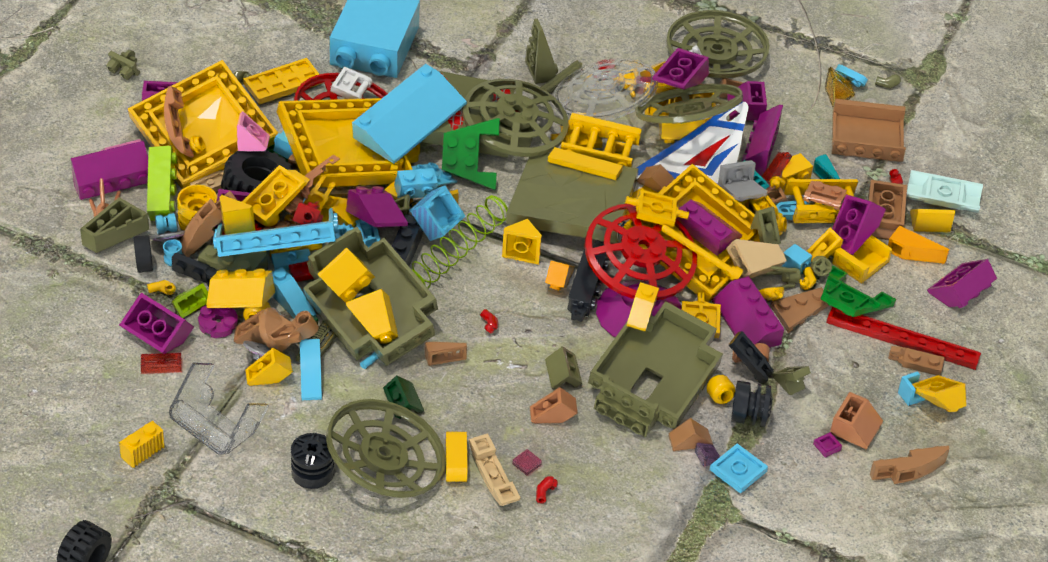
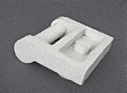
M344 67L331 86L330 91L347 99H362L366 89L371 86L372 79ZM357 82L361 83L357 92L352 91Z

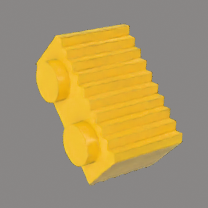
M150 421L119 442L121 458L132 468H135V465H138V463H142L148 457L155 455V452L158 453V450L165 447L163 429L154 421Z

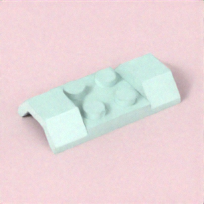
M911 170L906 199L978 213L983 184Z

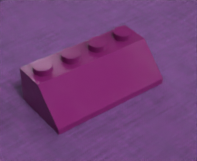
M781 104L760 113L758 121L754 120L752 128L754 132L751 131L749 142L751 143H747L745 149L747 155L744 154L742 161L752 160L755 162V171L761 177H765L778 135L783 109Z
M144 141L71 158L73 183L80 200L100 195V178L104 182V194L148 183V155Z
M749 276L731 281L712 299L713 304H721L720 314L734 336L738 332L743 331L754 345L764 343L769 348L781 345L784 328Z

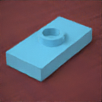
M309 249L271 254L274 271L281 267L289 270L290 264L309 261L308 256L311 255Z

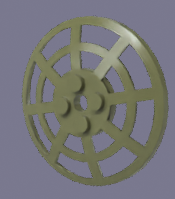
M721 10L696 11L680 17L669 28L666 40L668 51L672 55L674 52L672 46L690 51L693 46H689L687 43L694 37L698 41L697 46L702 55L709 57V64L713 65V68H709L710 73L707 77L735 78L756 71L766 62L770 47L766 33L755 22L739 14ZM701 19H714V26L694 29L689 23ZM721 20L735 22L746 27V29L738 33L721 27ZM684 26L689 33L684 37L682 43L672 40L675 32ZM714 32V34L706 35L704 37L700 35L701 33ZM753 32L760 39L763 48L753 49L751 43L745 37ZM721 33L729 34L731 36H734L735 38L731 39L727 36L721 35ZM741 41L747 50L738 51L737 43ZM763 54L760 62L752 67L746 66L751 61L753 55ZM737 56H747L743 63L735 61ZM730 64L734 66L729 69H720V65Z
M515 79L488 80L473 87L465 97L467 104L462 107V117L466 127L475 124L471 118L469 108L479 107L485 121L500 118L502 123L512 127V131L502 126L499 128L500 133L511 136L510 145L496 141L487 135H480L481 143L498 152L520 157L544 155L551 152L554 147L558 148L567 135L568 117L561 103L546 90L529 82ZM498 84H509V85H503V86H498V87L492 86V85H498ZM482 88L489 90L483 95L481 101L469 102L471 96L476 91ZM515 89V94L506 95L501 90ZM523 91H525L537 98L530 99L526 96H523L522 93ZM493 93L500 97L497 102L487 101L488 97ZM551 101L558 108L563 120L554 116L552 107L548 102ZM543 103L548 113L539 111L537 104ZM486 108H495L496 116L491 118ZM538 117L548 119V122L542 128L536 123ZM553 122L563 126L560 135L553 141H550L545 133L551 128ZM532 127L534 130L533 132H519L520 129ZM539 136L545 144L537 147H517L518 138H535Z
M701 84L685 90L675 88L642 100L635 107V112L639 119L647 122L666 124L687 123L704 120L736 107L742 102L743 94L740 88L726 84ZM714 93L711 98L689 99L691 94ZM722 93L735 96V98L727 102L718 97ZM682 97V101L666 106L657 104L671 98ZM712 103L720 104L715 107L711 106ZM650 106L658 109L653 115L642 114ZM663 112L669 113L666 116H659Z
M377 399L357 400L342 406L335 412L329 422L326 431V441L333 460L350 479L370 491L390 497H414L431 490L444 473L446 454L439 436L424 419L403 406ZM367 409L385 411L384 421H361L356 411ZM349 414L354 425L347 429L344 437L334 432L333 429L343 416ZM393 415L400 416L409 421L421 432L412 437L403 429L392 424ZM366 427H380L382 432L369 434ZM357 430L363 438L360 445L349 440L351 435ZM390 431L400 435L406 441L402 443L396 437L390 435ZM426 438L429 440L435 451L437 463L425 462L423 452L418 443ZM332 439L342 444L343 454L348 463H343L333 446ZM411 447L414 449L418 461L408 460L407 449ZM348 448L359 452L361 460L353 461ZM405 466L417 468V471L411 478H408L401 472ZM368 467L376 472V479L363 472L360 468ZM424 469L436 470L433 480L424 488L414 483L420 478ZM351 470H355L359 475H361L363 478L369 480L370 482L375 483V485H373V484H371V483L365 481L364 479L360 478L358 475H356L355 473H353ZM384 475H395L401 482L384 481ZM384 486L395 488L408 486L412 491H394L385 489Z

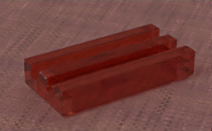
M778 152L762 175V178L770 185V179L782 173L792 155L789 152Z
M181 353L141 354V374L182 372Z

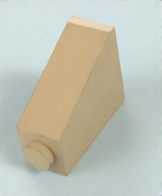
M736 239L726 248L735 267L738 266L743 269L741 278L749 276L751 279L774 271L770 268L771 266L781 267L787 261L778 244Z

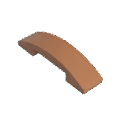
M169 86L164 103L166 129L177 150L192 158L194 154L189 145L190 140L183 136L178 113L179 109L184 108L182 94L180 90Z

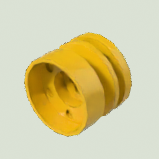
M190 185L178 193V224L183 231H185L189 222L210 199L215 203L217 202L216 192L210 187Z

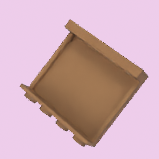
M835 99L832 112V154L903 162L906 147H904L905 107Z

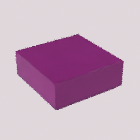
M831 432L814 439L813 445L825 458L842 449V445Z

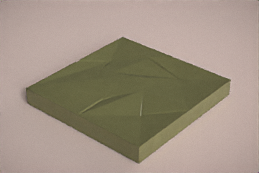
M550 153L529 157L507 210L506 224L513 225L528 219L537 230L585 238L590 224L601 212L610 207L625 204L626 196L632 197L638 179L639 168L623 166V170L617 180H612L549 163L548 156ZM627 209L609 213L602 219L613 222L617 218L626 215ZM597 224L592 239L604 241L607 228ZM612 231L610 243H617L619 233Z

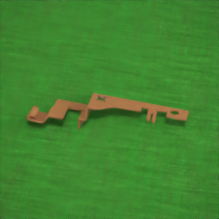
M332 155L305 175L310 180L301 190L303 198L305 196V199H308L310 194L309 188L313 186V179L326 171L325 165L328 163L334 164L340 158ZM296 196L284 210L292 214L296 211L299 202L304 200Z

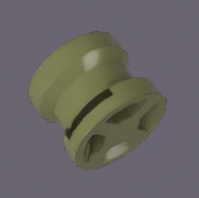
M816 256L811 262V268L817 275L826 276L831 272L832 264L826 257Z

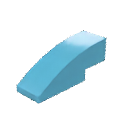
M305 339L300 342L301 399L322 400L320 339Z

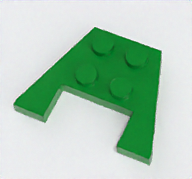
M500 118L444 133L442 170L496 190L497 173L478 172L480 135L499 136Z
M832 266L821 296V300L829 306L835 307L852 317L893 307L896 302L895 298L884 292H880L872 298L842 282L846 279L847 272L835 266Z

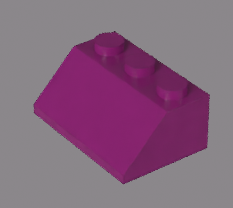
M690 200L679 208V210L689 212L687 220L680 217L676 219L694 239L716 256L726 250L734 240L742 238L741 233L697 201Z
M988 259L965 262L933 284L927 291L948 307L958 306V308H962L969 304L968 301L970 299L978 297L982 290L991 287V283L997 277Z
M140 293L119 324V326L163 354L183 344L194 328L185 319L143 293Z

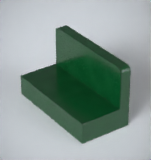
M396 375L383 387L389 402L409 410L412 409L421 414L424 412L412 382Z

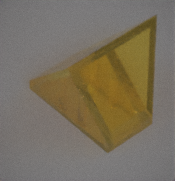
M832 67L828 68L825 90L833 108L835 99L849 100L855 96L850 82Z

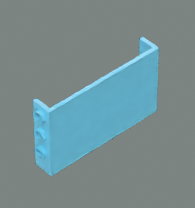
M330 208L329 221L229 235H223V223H219L213 237L214 249H217L218 257L334 242L335 233H339L337 213L333 214V208Z

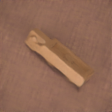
M891 346L888 359L901 363L902 367L933 375H941L945 358L898 346Z

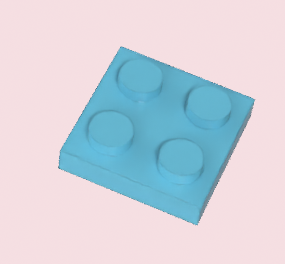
M739 444L734 445L710 465L711 472L739 493L746 490L768 470L766 464Z

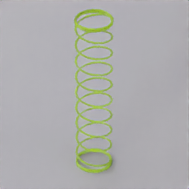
M488 196L485 199V207L482 205L476 207L477 215L468 213V223L464 221L458 223L460 232L455 229L449 231L451 240L441 237V247L437 245L431 246L433 257L430 254L422 253L421 259L423 264L417 261L412 263L411 270L426 286L425 281L430 282L427 287L428 289L431 283L439 280L440 274L447 273L450 266L456 265L459 258L465 257L468 250L474 249L477 242L483 241L486 234L492 233L495 226H499L503 221H506L503 210L496 201L498 200L504 206L507 213L508 207L503 200L497 196ZM488 199H492L498 204L502 211V219L491 213L487 205ZM478 207H483L487 210L493 219L494 225L485 222L479 216ZM469 215H475L482 222L485 233L478 231L471 225L468 218ZM495 220L501 221L499 224L495 225ZM460 223H466L473 230L476 240L469 239L460 229ZM484 223L493 226V229L486 233ZM453 230L457 231L463 237L467 248L456 244L450 232ZM474 230L484 234V237L481 240L477 241V236ZM465 237L468 240L475 242V245L472 248L468 249V244ZM444 238L449 240L455 247L458 256L447 252L441 240ZM455 245H457L459 248L466 250V253L463 256L459 257V253ZM433 247H438L443 251L448 264L442 263L435 257L432 252ZM447 254L457 258V261L450 265ZM423 255H428L435 261L439 273L431 270L425 264ZM437 261L448 266V269L441 273ZM414 263H418L424 267V269L428 273L430 281L423 279L422 276L415 271L413 267ZM427 269L436 274H439L438 278L434 281H431V277Z

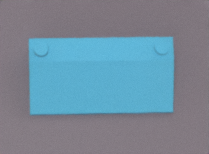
M424 64L352 122L353 138L395 164L464 107L467 101L439 71Z

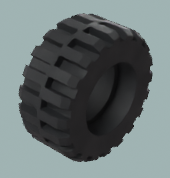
M269 150L237 151L226 161L221 188L223 190L251 193L279 165L287 170H293L290 163H287L285 158L279 157L277 153H271Z

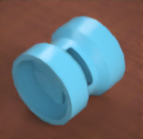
M174 213L164 217L162 215L155 216L158 234H163L165 231L177 232Z
M171 239L163 244L165 264L172 266V256L175 253L182 254V244L180 241Z

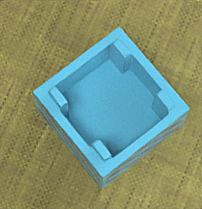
M445 185L432 190L409 210L430 241L447 234L465 217V214Z

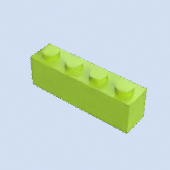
M172 146L149 147L147 213L150 221H155V216L162 215L164 217L176 212V202L173 200L177 194L176 185L174 184V180H177V171L174 165L177 164L178 159L177 153L173 152Z

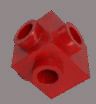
M309 201L308 204L299 202L292 221L300 223L299 225L322 222L324 216L321 215L322 210L318 209L319 205ZM307 213H310L312 215L311 219H308L306 217Z

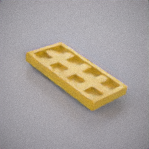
M304 58L243 78V84L260 105L295 93L304 81L319 75L311 62Z

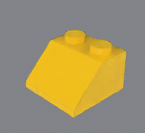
M348 248L344 249L318 273L320 278L344 302L355 298L357 293L368 286L371 280L375 278L366 265Z

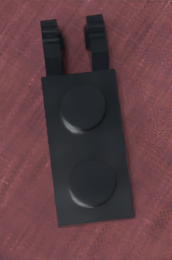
M175 253L172 256V271L189 276L194 280L205 282L208 287L210 279L219 271L210 267V265L179 253Z
M743 331L738 332L729 343V347L754 374V378L759 383L766 384L768 381L767 376H771L774 373L773 367H771L764 355Z

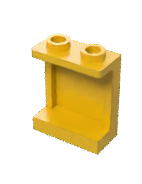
M871 235L853 255L839 247L835 250L832 264L847 272L849 276L862 284L890 261L892 248Z

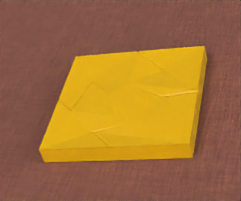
M223 60L172 85L180 90L182 94L184 108L179 109L178 113L183 136L190 140L192 136L200 135L206 145V148L199 154L193 151L194 157L190 158L177 150L168 135L164 118V103L167 89L128 108L129 117L151 147L172 146L173 152L177 153L178 161L174 168L177 171L176 182L181 189L190 186L191 182L219 170L224 171L228 158L238 151L237 124L242 111L270 135L267 148L275 144L274 139L278 134Z
M382 98L279 101L276 112L302 175L305 176L332 155L340 158L334 164L328 163L325 165L326 171L313 179L314 186H316L322 175L326 178L320 187H328L332 181L336 183L334 187L391 184L396 179L397 171L413 170L406 154L393 164L353 138L352 122Z
M693 164L659 193L676 198L678 209L690 200L697 201L741 233L742 238L740 240L760 242L758 229L750 228L755 214L738 200H735L733 196ZM632 219L627 221L623 228L628 230L633 227ZM641 220L643 226L650 228L657 224ZM674 225L672 229L683 235V233ZM662 230L659 232L664 240L674 241L672 237L665 234ZM692 237L695 244L729 266L733 265L735 267L727 249L716 256ZM639 244L643 249H648L646 245ZM667 248L665 255L675 261L677 249ZM682 249V259L679 267L688 274L692 264V250ZM697 254V267L687 287L696 295L698 292H701V297L702 292H704L705 302L709 303L732 280L728 279L729 276L726 275L725 271ZM662 261L659 263L660 265H662L663 267H665V269H668V268H669V267H668L665 263H663ZM675 272L672 273L678 280L682 281Z

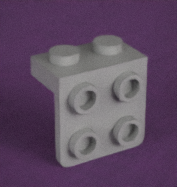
M752 160L720 165L718 185L733 196L735 200L741 202L746 199H759L767 196V191L753 180L756 163Z

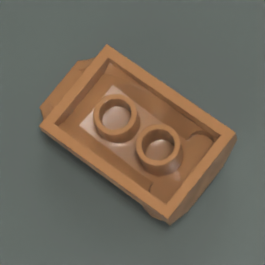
M877 180L870 181L868 201L886 209L879 227L872 233L875 238L889 240L899 226L904 227L907 185Z

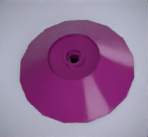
M642 280L620 282L622 285L638 290L640 282L649 285V281ZM657 284V287L659 288L658 291L667 289ZM607 288L597 300L596 315L601 326L610 335L616 337L628 321L634 299ZM674 295L667 299L657 300L651 315L655 316L665 301L681 309L678 298Z

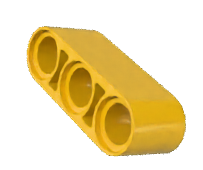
M446 431V482H467V432Z

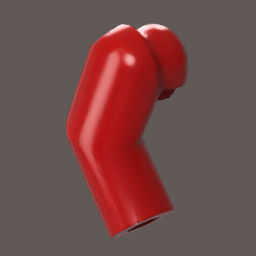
M890 170L891 183L903 184L899 170Z
M484 309L480 314L487 322L484 329L492 334L495 329H498L499 321L496 316L487 309Z
M553 476L545 477L537 485L536 501L538 503H545L547 490L549 488L554 490L557 487L558 481Z

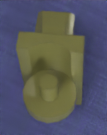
M127 50L126 52H121V55L113 51L109 52L110 60L106 65L109 71L116 73L119 67L122 68L119 74L126 80L133 74L138 76L141 73L136 68L137 58H135L134 51Z

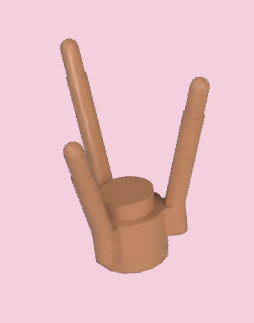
M100 178L101 203L96 208L93 200L89 199L94 217L109 206V204L105 203L104 182L102 178ZM117 191L114 201L120 197L121 191Z

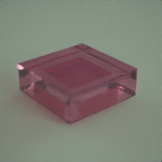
M526 449L513 459L512 464L527 476L541 466L542 460Z

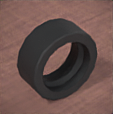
M149 235L135 236L134 250L137 272L153 271Z

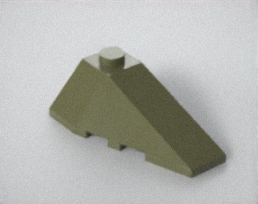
M537 18L533 21L532 36L529 37L530 45L526 47L525 63L535 84L548 82L558 73V66L554 63L545 34Z

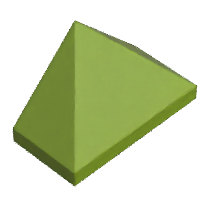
M201 283L179 294L171 302L178 316L184 318L207 304L208 291L204 283Z

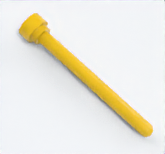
M662 226V231L725 271L726 275L729 276L728 279L733 281L740 278L743 269L738 266H729L669 226Z

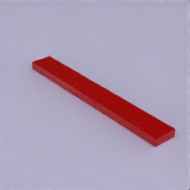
M835 307L831 308L826 321L828 324L900 347L945 357V361L976 370L981 356V352L864 315L848 316Z

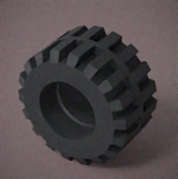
M79 521L68 531L62 540L57 554V562H105L112 545L111 534L90 521Z

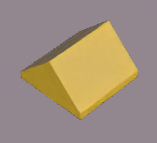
M221 195L219 198L225 235L255 231L253 206Z
M912 209L910 210L913 231L950 232L955 210Z
M528 219L504 228L502 257L539 265L542 235Z

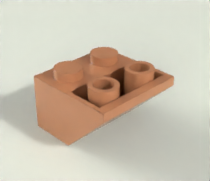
M849 392L833 418L830 432L839 438L868 449L883 420L868 399Z

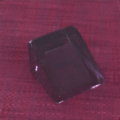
M696 443L695 453L703 467L711 465L720 458L714 445Z

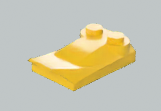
M279 165L242 202L253 206V214L256 221L264 226H273L279 221V213L298 195L310 179L296 170H287Z

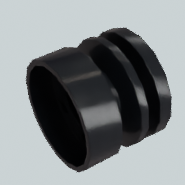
M737 380L731 422L744 424L747 416H751L752 426H755L757 417H760V427H765L772 408L771 386L766 385L764 394L761 393V384L757 385L755 392H751L750 382Z
M306 433L296 438L291 445V476L295 483L301 487L318 489L326 486L333 479L334 460L328 450L325 435Z

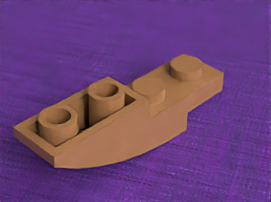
M231 191L224 195L237 200ZM210 199L189 222L180 240L184 256L189 257L191 254H194L198 248L214 236L215 232L212 228L222 221L220 199L216 203Z
M949 446L917 448L910 450L908 457L873 461L870 476L872 480L892 478L894 484L916 480L942 466L946 462L950 448Z

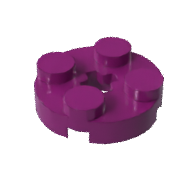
M207 306L201 308L198 316L199 329L202 333L205 334L206 332L213 338L229 336L233 333L232 330L238 326L237 313L232 308H207Z

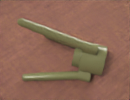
M771 266L770 268L774 271L765 273L782 275V281L787 283L780 286L784 287V289L795 288V284L799 283L801 279L798 268Z

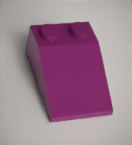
M677 48L654 74L652 80L683 90L699 85L709 75V57Z
M373 186L372 189L365 187L349 189L346 212L374 227L408 225L406 218L392 195L384 191L383 187Z
M846 194L832 228L843 239L841 248L853 255L879 227L886 209L871 201Z

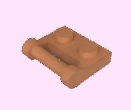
M811 181L803 201H813L840 210L847 190L838 186L826 185L820 181Z

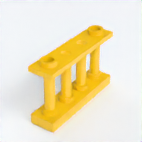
M576 113L571 114L569 130H573L569 143L562 142L561 149L632 167L633 158H629L632 145L639 146L642 129ZM580 132L590 134L587 147L576 145ZM597 136L608 139L604 151L593 149ZM615 140L625 142L622 155L611 153Z
M788 179L784 194L794 195L797 205L793 214L794 223H835L840 211L832 206L822 205L814 202L815 205H805L802 195H805L811 181H820L826 185L838 186L847 190L846 194L854 196L858 184L857 179Z

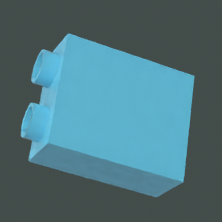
M347 0L330 36V65L369 72L378 76L384 75L397 78L419 28L420 0Z

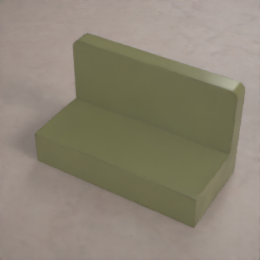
M562 346L545 359L552 388L556 389L565 382L570 383L576 388L582 384L574 353Z

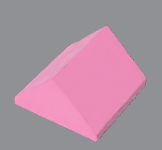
M242 111L237 124L238 151H265L270 135Z

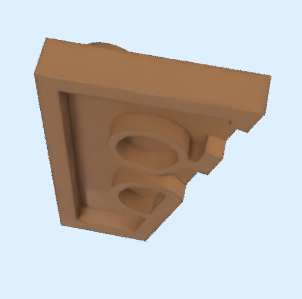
M821 287L772 301L770 307L789 333L796 325L803 324L811 315L815 316L829 305L821 300L823 288Z

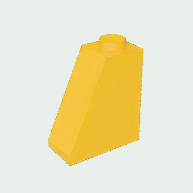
M382 289L346 302V306L380 344H386L391 342L392 339L398 338L390 298Z

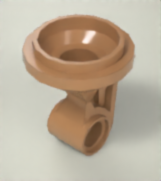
M269 307L263 311L259 320V331L263 343L270 350L274 348L280 352L286 350L293 343L310 338L319 329L318 324L308 311L298 313L291 322L284 318L276 308Z

